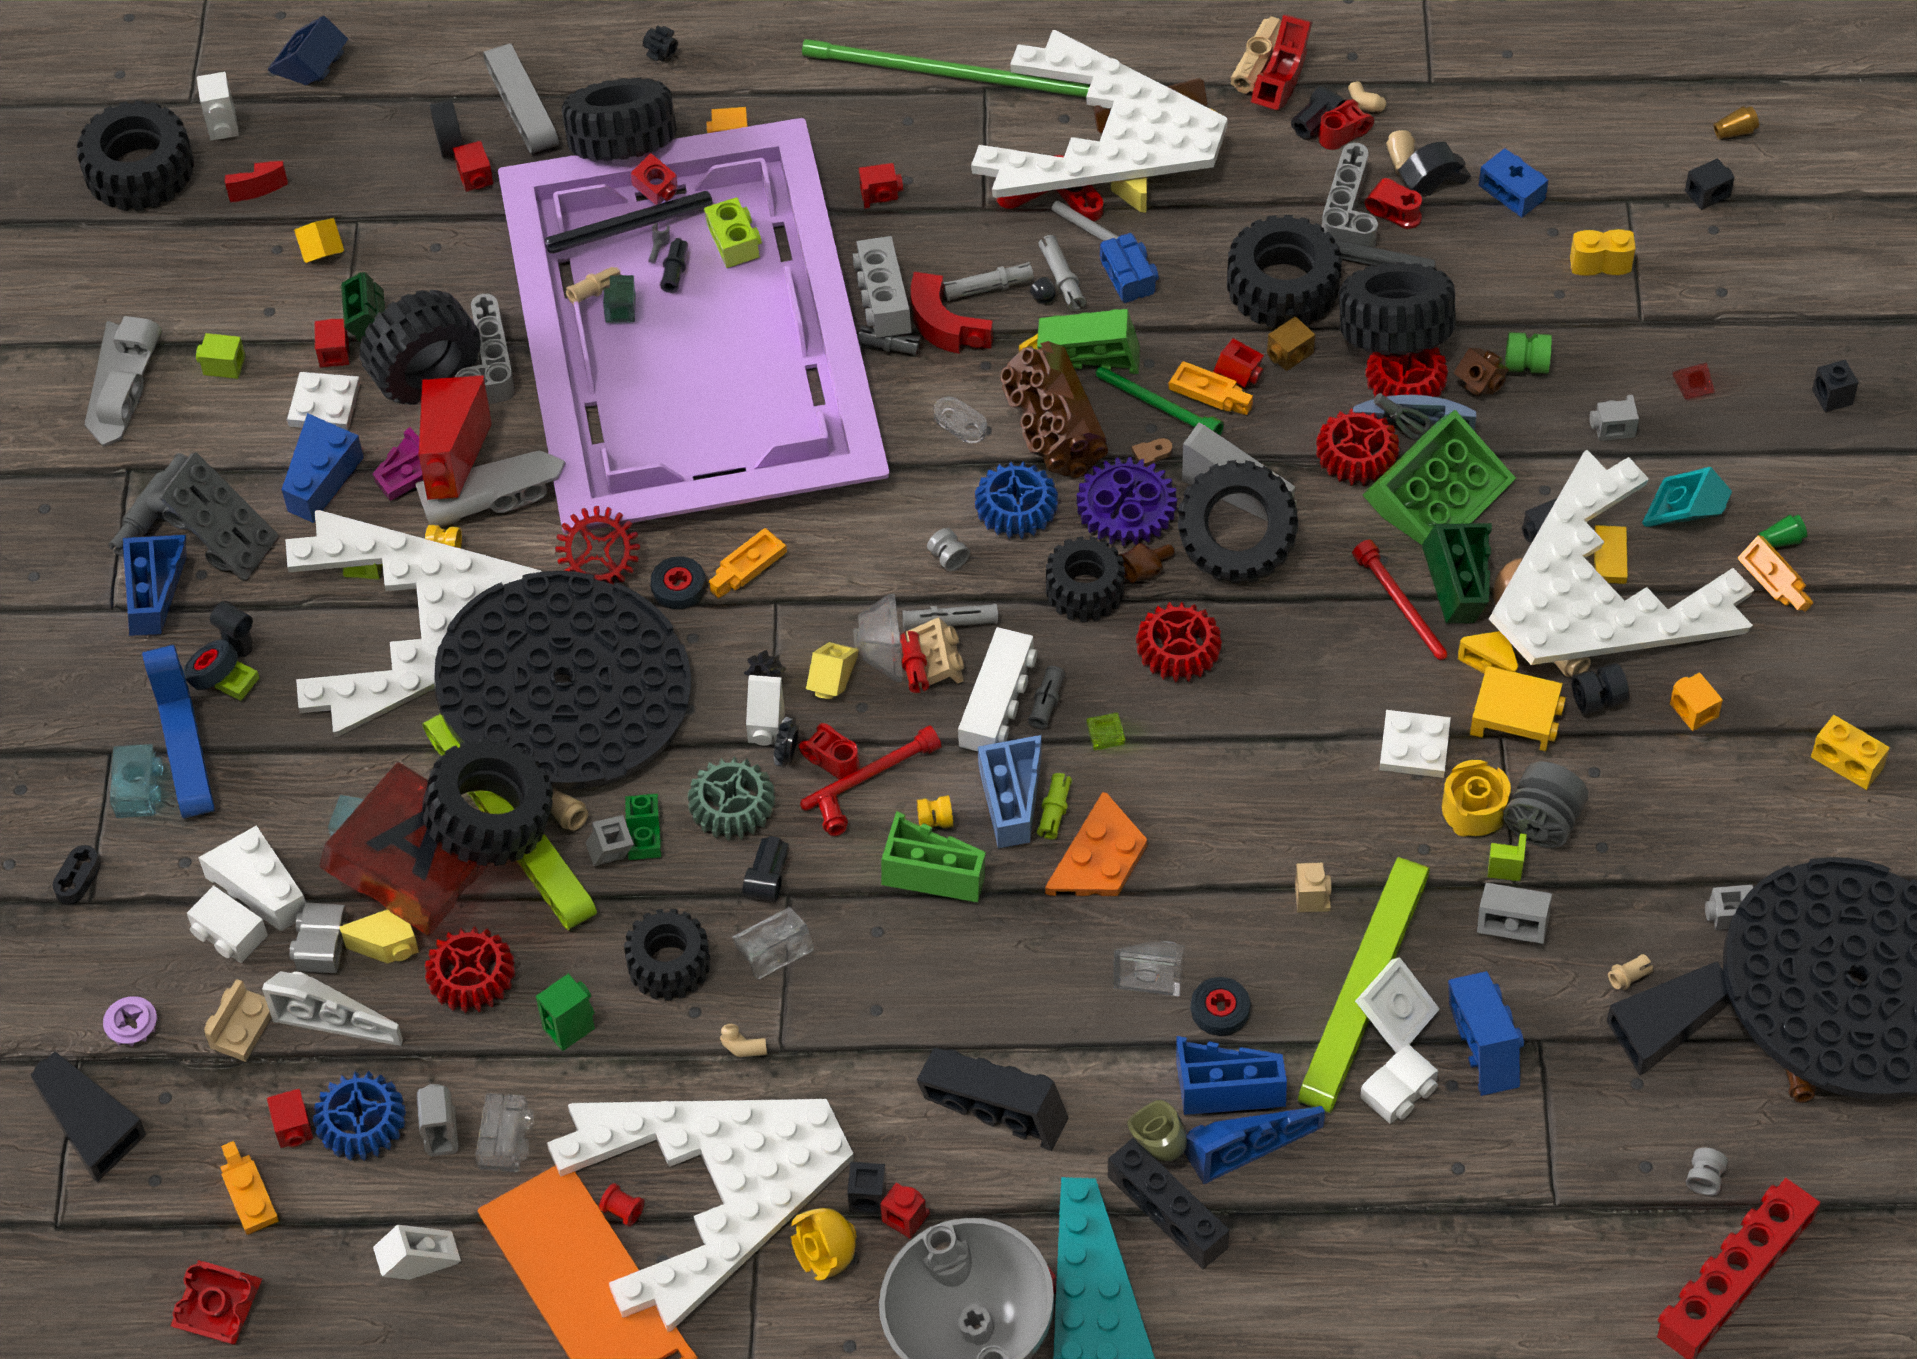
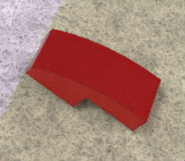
M283 161L254 163V172L225 175V186L230 203L261 197L288 184Z

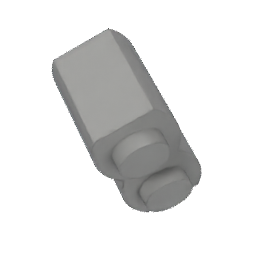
M306 902L303 912H298L296 931L299 933L297 939L291 941L289 952L290 960H294L297 971L337 973L344 943L339 927L348 924L345 905Z
M430 1084L420 1088L417 1092L419 1133L424 1141L425 1152L431 1157L455 1154L458 1151L456 1110L452 1104L450 1090L440 1084Z

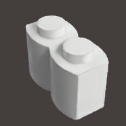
M1408 1044L1399 1050L1385 1066L1377 1070L1362 1085L1360 1098L1389 1124L1397 1118L1403 1120L1413 1110V1102L1420 1097L1426 1099L1435 1091L1438 1086L1436 1082L1438 1070Z

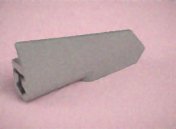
M125 316L120 325L111 321L106 322L85 419L86 428L103 447L122 440L143 391L142 376L162 333L161 327L152 320Z
M538 450L472 467L458 498L427 500L424 481L417 482L415 485L429 525H439L442 528L461 521L460 518L488 508H491L496 513H504L541 500L547 493L545 484L557 480L566 463L560 458Z

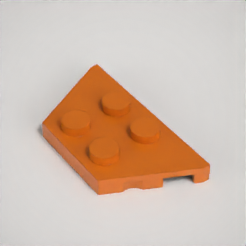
M1102 792L1045 886V894L1056 896V891L1076 892V896H1090L1092 894L1118 896L1147 848V838L1107 793Z

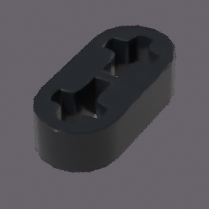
M81 845L74 848L68 855L52 884L59 902L71 905L79 902L84 897L101 866L98 854L93 847ZM87 858L90 859V863L84 862L80 867L79 861H85ZM72 883L75 886L74 889L69 888L72 885ZM63 887L69 888L66 892L63 891Z

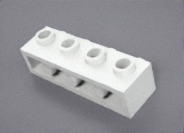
M999 627L996 628L958 728L959 747L978 751V746L1007 741L1009 734L1008 721L1016 717L1019 701H1017L1018 694H1024L1028 683V675H1026L1028 667L1033 668L1037 659L1038 651L1033 649V636Z

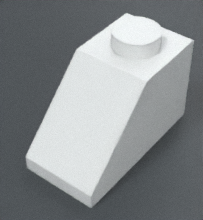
M749 675L746 718L748 743H756L761 746L775 745L779 727L785 716L781 677Z
M397 1225L373 1247L381 1275L388 1278L410 1280L456 1265L461 1261L452 1231Z

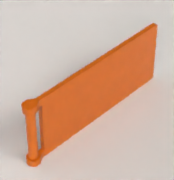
M553 1166L478 1208L480 1218L569 1359H665L677 1351L681 1355L680 1359H698L676 1327L672 1331L667 1332L656 1305L622 1318L611 1293L609 1282L635 1273L639 1269L575 1171L560 1177L556 1166Z

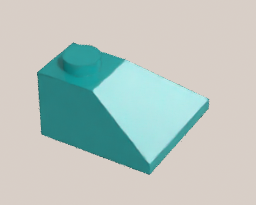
M1712 467L1665 477L1642 524L1645 527L1718 516L1726 509V504L1732 490Z

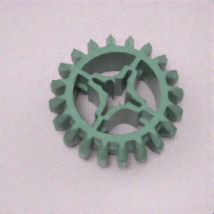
M735 756L730 763H726L721 757L719 765L715 766L709 762L707 766L708 771L699 769L698 779H692L691 789L687 796L689 812L693 815V821L696 825L701 824V829L704 833L712 830V835L715 839L723 833L728 841L732 834H737L742 840L744 832L748 831L754 835L756 826L764 828L766 818H771L773 813L772 808L775 805V796L773 794L775 790L774 785L770 782L767 772H762L759 764L751 767L748 759L738 763ZM747 786L753 790L757 796L750 795V791L745 790L744 787ZM706 801L713 802V805L719 807V810L716 811L711 808Z

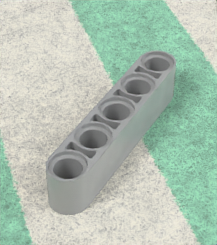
M508 43L483 52L488 72L530 154L532 155L558 146L559 141L555 128L512 44Z

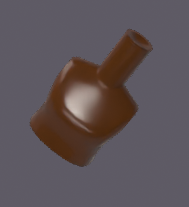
M1139 543L1130 551L1119 554L1118 556H1122L1124 561V577L1129 582L1134 583L1138 580L1145 581L1156 576L1163 569L1161 560L1173 556L1174 548L1172 545L1167 544L1152 550L1145 544Z

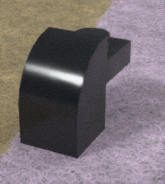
M1434 142L1423 146L1414 152L1398 170L1410 190L1429 196L1445 179L1465 184L1471 177L1465 167L1464 159L1458 154L1453 153L1446 142Z

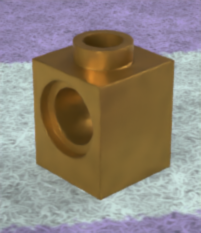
M1295 316L1268 334L1267 354L1273 363L1279 364L1284 370L1288 371L1314 354L1315 334Z

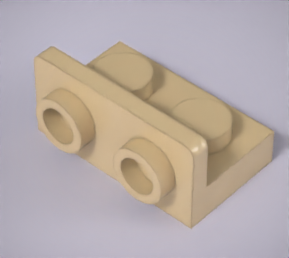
M938 617L909 630L919 634L921 651L926 655L927 660L925 670L929 686L948 677H951L957 684L964 681L962 675L964 662L957 651L956 644L959 643V638L953 626H948ZM906 631L907 640L910 642L908 631Z
M236 979L232 987L225 990L221 999V1005L216 1014L210 1016L206 1022L205 1035L210 1049L246 1062L272 1018L265 997L246 990L244 982Z

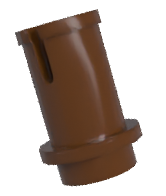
M1785 1069L1790 1083L1788 1091L1790 1097L1799 1103L1808 1102L1813 1099L1816 1086Z

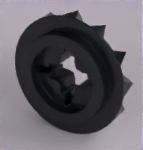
M785 717L779 727L773 753L776 766L785 768L787 763H791L793 760L799 736V725H796V718Z

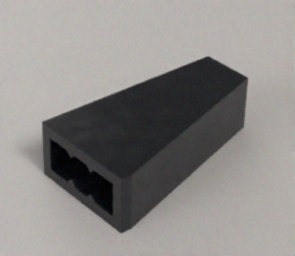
M1718 961L1610 1005L1607 1023L1639 1076L1649 1071L1730 1004L1731 1000L1725 983L1724 971Z
M54 1051L47 1059L40 1061L30 1074L37 1091L89 1174L96 1182L101 1180L146 1136L140 1118Z

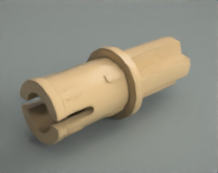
M610 267L598 274H588L583 281L568 286L566 290L568 300L573 304L575 301L579 303L593 295L596 297L600 296L603 290L621 282L622 276L619 268Z

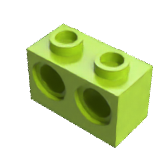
M738 197L704 208L707 227L726 268L760 257L758 245L762 244L759 231L757 227H751L752 218L747 206L742 208Z

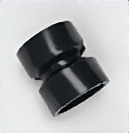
M1617 663L1598 668L1596 674L1589 670L1572 676L1571 687L1574 700L1578 709L1584 715L1601 711L1604 705L1612 708L1629 702L1628 682L1622 668Z

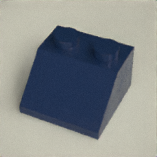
M323 15L296 30L267 70L272 74L304 85H308L315 80L320 82L329 74L330 69L328 67L331 62L334 63L343 55L345 50L342 47L348 41V38Z

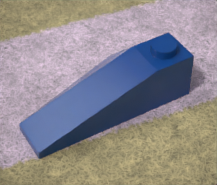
M1322 1106L1216 1121L1207 1126L1199 1125L1188 1132L1187 1146L1184 1153L1204 1185L1323 1128L1325 1110Z

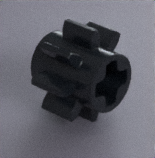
M659 25L656 26V29H649L643 38V47L648 49L646 56L655 61L660 60L664 62L665 58H672L678 48V40L673 38L675 31Z
M764 650L758 654V657L754 655L748 658L747 661L751 666L744 674L748 675V677L749 675L779 677L781 672L786 670V667L782 666L779 654L769 656L768 651Z

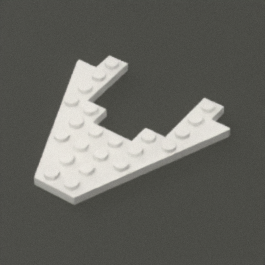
M1052 30L1046 48L1017 45L1010 64L1011 72L1091 84L1086 96L1087 105H1100L1104 108H1111L1100 141L1071 137L1064 158L979 145L971 168L972 174L996 177L992 188L994 198L1212 168L1215 165L1228 126L1227 117L1119 63L1116 59L1109 58L1058 31Z
M1586 450L1494 608L1489 620L1530 665L1744 635L1750 631L1753 625L1735 606L1748 599L1754 592V589L1732 568L1670 609H1667L1647 587L1624 601L1585 559L1601 549L1604 544L1601 537L1587 522L1643 488L1649 478L1629 457L1606 470Z
M316 510L317 536L285 539L288 572L373 565L374 563L383 564L385 591L417 588L421 639L390 642L392 670L297 679L299 713L331 711L334 737H339L435 689L434 672L438 646L441 644L447 632V627L456 614L470 600L495 584L502 582L504 585L522 579V575L542 571Z
M827 1099L571 1103L568 1105V1109L577 1131L547 1142L548 1150L560 1177L657 1140L669 1167L696 1156H702L724 1203L694 1216V1223L705 1245L609 1282L611 1293L622 1318L656 1305L667 1332L672 1331L854 1160L853 1152Z

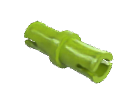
M1063 773L1052 775L1048 795L1042 801L1043 814L1037 834L1042 837L1044 831H1046L1045 839L1052 840L1057 838L1062 815L1067 812L1068 804L1066 800L1070 785L1072 784V778L1067 776L1065 782H1063L1065 777Z

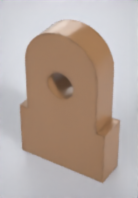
M1160 438L1148 443L1143 442L1132 446L1131 451L1137 462L1144 459V467H1148L1157 461L1169 457L1172 454V443L1168 439Z

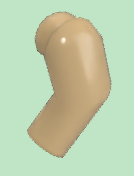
M1356 81L1349 85L1348 90L1351 97L1359 103V108L1362 111L1379 113L1385 109L1386 100L1376 93L1365 92L1361 82Z
M726 1024L722 1027L721 1043L735 1056L767 1055L765 1038L747 1040L739 1033L737 1025Z

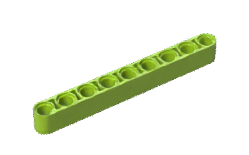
M441 714L422 723L428 739L440 756L445 755V751L453 746L460 748V744L449 731ZM488 791L467 792L482 812L503 814L514 810L507 800L495 793ZM545 834L541 841L537 842L536 848L531 853H524L523 858L517 860V863L565 929L570 930L597 914L592 899Z
M1401 857L1396 859L1302 1083L1298 1096L1299 1103L1311 1107L1322 1106L1325 1112H1332L1370 1021L1355 1001L1387 964L1396 958L1426 885L1430 867Z

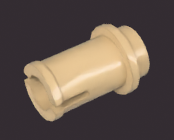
M1642 954L1622 966L1619 964L1612 966L1611 971L1608 972L1611 985L1617 990H1626L1630 988V983L1652 974L1653 966L1650 965L1646 968L1644 966L1651 962L1650 959Z

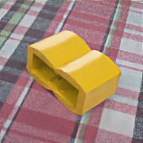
M1622 229L1610 230L1605 233L1595 230H1583L1574 233L1570 253L1572 273L1591 276L1601 272L1609 275H1623L1631 272L1636 249L1634 233Z

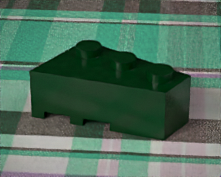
M1492 523L1435 524L1422 543L1446 624L1475 623L1489 603L1490 570H1488V558L1491 555L1489 534L1492 531Z

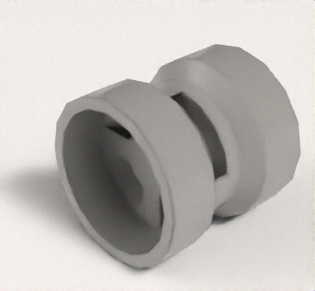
M950 528L937 531L928 541L927 549L934 557L940 558V564L946 571L951 572L966 563L970 556V550L963 542L957 541V535Z
M1696 1149L1692 1158V1165L1694 1167L1688 1172L1686 1178L1688 1188L1701 1195L1714 1196L1718 1194L1722 1185L1720 1176L1726 1171L1728 1158L1715 1149Z

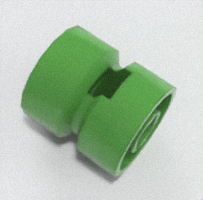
M1508 332L1505 367L1512 372H1523L1525 368H1529L1531 373L1548 374L1552 336L1548 334H1534L1531 338H1528L1526 333Z

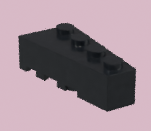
M934 1047L916 1080L926 1100L963 1115L968 1110L972 1111L973 1115L984 1124L994 1127L996 1122L1012 1129L1013 1136L1026 1140L1027 1136L1030 1135L1042 1140L1041 1147L1050 1151L1053 1150L1069 1119L1055 1082L1048 1076L1028 1074L1014 1066L1003 1067L981 1057L974 1059L964 1056L953 1049L946 1051Z

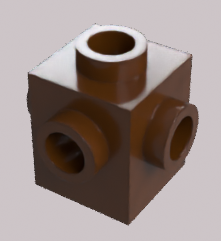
M1469 348L1453 373L1466 382L1464 386L1467 390L1480 396L1481 393L1493 395L1494 392L1500 390L1505 383V375L1509 369L1501 364L1503 359L1490 350L1485 352L1483 349Z

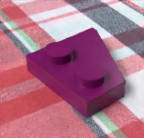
M411 427L405 430V438L397 448L393 446L387 454V459L380 463L373 473L374 482L389 501L415 488L417 482L423 481L418 455L419 437Z

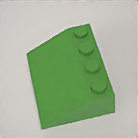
M1453 410L1438 420L1363 496L1383 519L1422 545L1435 524L1472 523L1516 477L1456 410Z

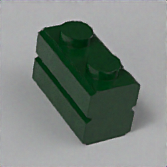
M360 272L341 284L344 328L352 335H355L359 342H361L362 336H366L365 330L369 324H373L375 321L374 317L379 312L385 311L384 289L376 282H373V279L366 272Z

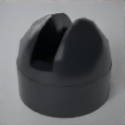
M1042 277L1031 286L1030 294L1038 302L1046 304L1055 298V286L1048 277Z

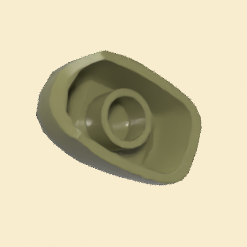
M1163 1100L1153 1101L1129 1118L1127 1122L1129 1131L1135 1140L1155 1159L1172 1161L1184 1153L1187 1146L1186 1131L1175 1108Z

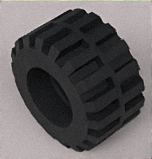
M1083 536L1077 537L1076 541L1071 539L1064 541V546H1056L1054 554L1050 553L1048 564H1046V595L1049 597L1051 607H1056V612L1060 615L1066 613L1067 619L1074 620V618H1080V622H1087L1089 618L1097 621L1100 620V615L1107 617L1112 614V609L1119 607L1120 600L1124 596L1125 567L1122 556H1118V550L1115 547L1109 548V543L1105 540L1097 542L1096 537L1084 540ZM1089 575L1098 580L1091 583H1080L1074 581L1073 578Z
M670 908V912L664 913L663 909L656 910L657 914L652 916L648 912L643 915L642 922L636 920L632 924L633 931L628 930L626 935L627 942H624L625 957L631 981L634 986L638 985L639 991L644 995L650 992V996L653 999L658 1000L659 996H664L665 1001H671L672 996L678 995L679 999L686 997L685 992L690 991L694 993L698 990L697 983L703 984L707 979L706 973L710 971V953L705 929L701 928V923L696 918L691 920V915L685 911L680 915L677 909ZM673 947L684 951L680 957L672 961L662 962L651 958L654 953L663 948Z

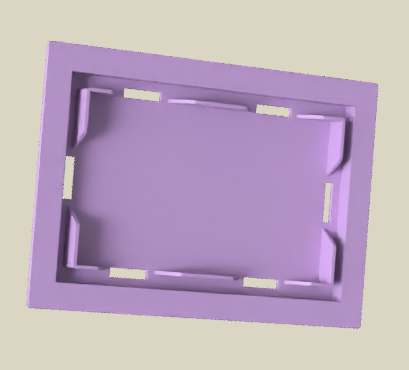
M804 118L676 138L669 142L667 146L660 147L658 151L652 153L677 174V189L686 188L687 193L674 195L669 201L708 191L711 194L713 205L738 197L742 208L747 206L752 218L750 225L752 228L757 227L762 240V244L758 245L760 257L726 268L707 227L704 209L658 222V231H665L667 225H669L670 242L660 248L654 264L648 261L653 248L652 226L654 224L551 254L547 251L545 245L546 237L654 206L655 204L649 199L636 201V196L643 194L632 185L631 172L650 152L640 157L634 156L625 160L614 159L613 161H592L589 158L582 159L574 155L498 169L548 453L564 460L566 463L559 478L554 480L561 526L563 523H567L571 527L575 525L570 517L573 513L579 520L583 519L582 508H586L588 515L593 516L594 506H599V515L604 516L606 508L610 507L612 509L610 518L612 519L615 518L617 513L621 512L623 517L619 524L622 525L627 521H631V523L889 477L885 451ZM653 179L650 181V183L654 185H658L663 182V180L661 179ZM783 225L792 257L791 261L785 262L780 260L773 227ZM675 238H681L688 243V250L684 261L686 263V270L681 274L678 291L668 293L663 291L660 286L664 272L663 261L668 257L671 242ZM570 261L574 284L586 279L588 274H598L610 267L619 268L622 280L620 283L603 290L600 296L596 297L593 295L579 303L575 301L572 304L568 298H564L558 263ZM817 367L825 405L814 406L806 369ZM597 405L604 443L592 444L585 407ZM746 469L745 472L693 480V477ZM594 522L586 526L589 530L610 527L611 525ZM562 528V531H563L564 534H568V533H569L568 531H566V530H564V529Z

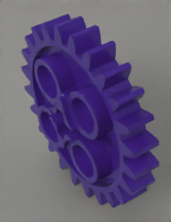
M1117 457L1115 465L1112 466L1107 461H1104L1103 470L1094 466L1093 475L1085 474L1084 483H1079L1077 513L1081 515V523L1088 524L1089 533L1098 530L1099 540L1106 535L1109 536V544H1113L1116 539H1121L1122 546H1125L1127 540L1132 539L1136 546L1141 537L1146 542H1150L1151 533L1160 537L1161 528L1168 529L1169 520H1174L1177 499L1176 488H1172V479H1165L1164 470L1155 473L1156 464L1154 463L1147 468L1144 467V459H1141L1137 464H1133L1132 458L1128 457L1127 462L1122 464L1121 460Z

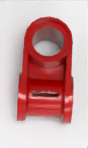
M1354 99L1347 100L1342 105L1322 115L1318 138L1319 143L1325 149H1339L1346 143L1368 133L1374 124V118L1370 114H1365L1359 108L1357 101Z
M1381 179L1365 199V207L1371 214L1395 223L1401 228L1412 229L1417 227L1422 221V215L1419 210L1422 205L1421 195L1417 191L1399 185L1391 179Z
M820 723L816 728L815 734L808 741H802L799 744L800 752L809 762L818 765L839 780L860 769L856 744L836 732L834 728L826 723Z

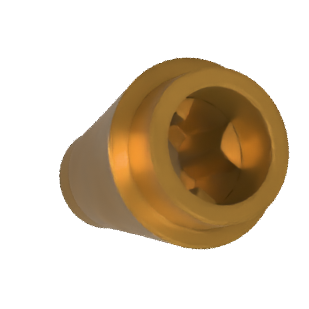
M1742 106L1714 123L1713 128L1717 138L1720 140L1754 133V129L1759 128V120L1752 106L1747 108Z

